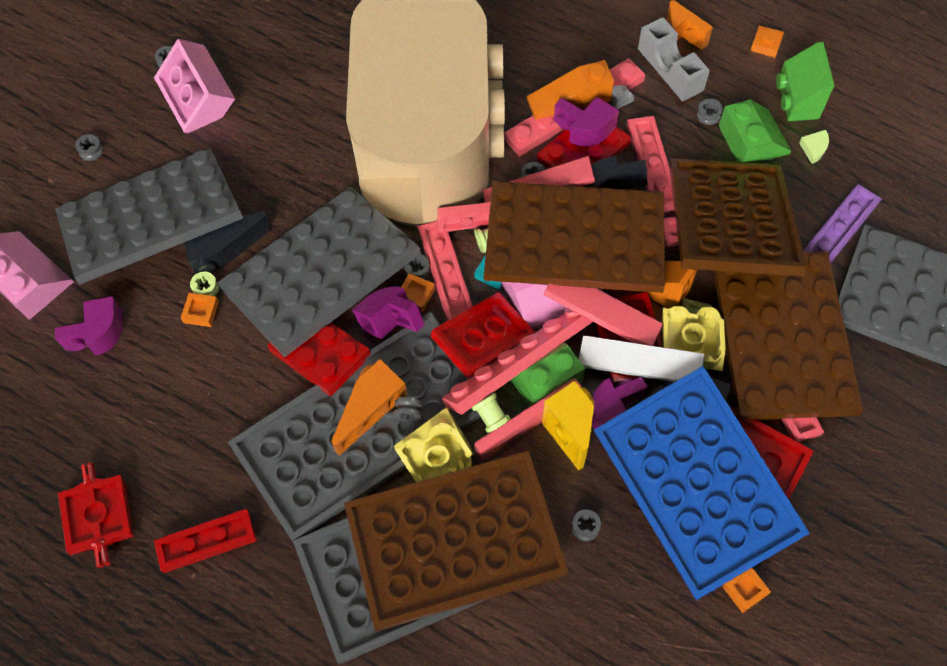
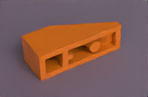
M605 60L582 65L528 95L527 101L535 120L554 116L555 104L561 98L580 109L588 107L596 97L604 102L611 101L614 79Z
M381 359L374 365L369 364L361 371L331 441L335 452L339 456L395 406L396 399L407 395L405 382Z

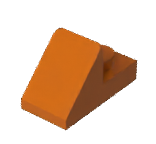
M672 0L669 4L666 21L678 33L677 40L684 37L689 43L694 44L701 50L704 49L709 43L713 27L675 0Z

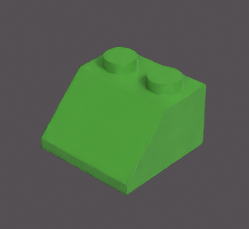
M818 42L785 61L781 72L777 74L776 86L777 89H781L782 94L781 108L783 111H786L788 121L820 119L835 86L823 42Z
M752 100L725 106L719 128L737 162L760 163L790 154L791 150L769 109Z
M562 343L510 381L530 407L571 379H576L581 384L585 368L570 347Z

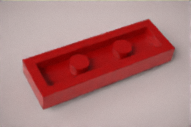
M244 509L156 539L154 544L160 570L163 573H167L256 542L257 538L248 509Z

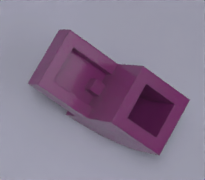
M598 97L584 111L561 98L555 104L554 122L562 129L570 131L569 142L572 144L593 146L604 141L616 128L619 110Z
M388 287L378 290L367 296L352 309L362 331L380 339L397 325L418 332L425 326L420 315L421 310L414 301L408 299L404 288Z
M113 296L83 302L84 323L55 328V339L65 351H80L85 347H89L96 356L107 352L118 342L123 330L122 309Z
M642 377L633 381L631 378L625 379L618 383L616 388L613 387L608 378L597 387L593 395L592 426L594 429L627 411L625 406L644 398L647 385Z

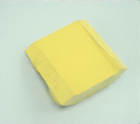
M673 306L670 309L663 308V348L702 353L705 355L703 364L705 369L722 371L725 356L724 319L721 318L720 313L713 307H703L698 313L689 312L682 306Z
M447 407L394 446L416 482L471 467V456L474 455L469 442Z

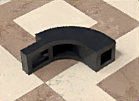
M616 155L601 159L591 164L596 183L583 187L626 189L648 185L646 161H629L617 164Z

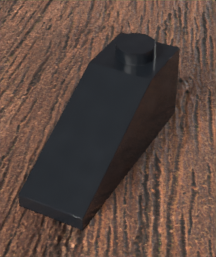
M262 211L244 216L243 219L184 242L188 262L195 274L199 272L212 273L217 269L225 267L271 231L266 212Z

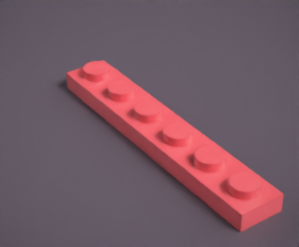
M630 58L610 69L614 79L613 87L624 85L630 90L644 82L645 73ZM531 116L504 132V140L520 157L565 129H562L554 122V116L538 120Z
M566 308L564 310L565 313L556 319L545 322L542 329L522 338L520 344L499 354L498 359L493 363L476 370L474 376L467 381L454 385L450 392L442 397L445 406L457 413H465L593 321Z

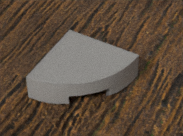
M617 85L613 87L611 101L607 103L618 109L633 102L634 96L628 87Z

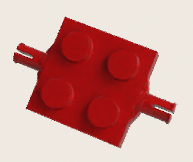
M88 462L87 465H81L83 483H80L75 488L59 492L58 497L66 552L73 555L87 550H94L96 567L103 568L104 565H110L107 547L114 542L134 537L124 478L118 475L107 479H96L95 464Z

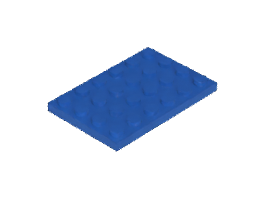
M704 366L594 429V433L695 600L700 599L810 534Z

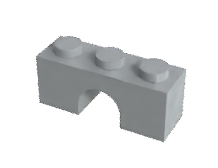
M662 17L641 28L638 50L683 102L704 91L710 70L694 52L685 57L681 56L677 47L678 33Z

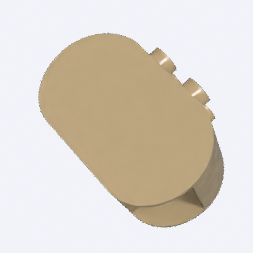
M362 0L353 12L350 29L347 127L354 151L361 194L363 198L391 222L417 227L436 221L438 208L477 204L484 195L483 190L487 189L489 158L504 157V89L502 88V80H488L503 79V44H487V20L476 0Z

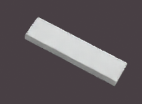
M583 336L579 361L584 368L676 382L702 367L705 355L702 353Z

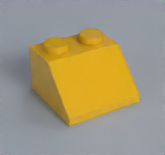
M574 381L544 401L542 425L575 467L580 470L584 467L589 447L594 400L586 388H580Z

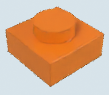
M759 25L750 51L775 58L784 32Z
M409 273L401 288H404L408 299L414 301L419 306L421 312H423L435 291V284Z
M188 293L181 315L183 323L212 327L219 304L217 297Z
M753 568L722 585L742 613L771 593Z

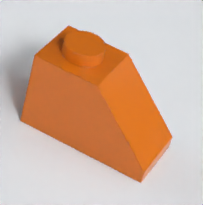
M665 261L664 292H648L649 298L668 309L673 306H680L683 298H686L690 292L697 270L681 268V261Z

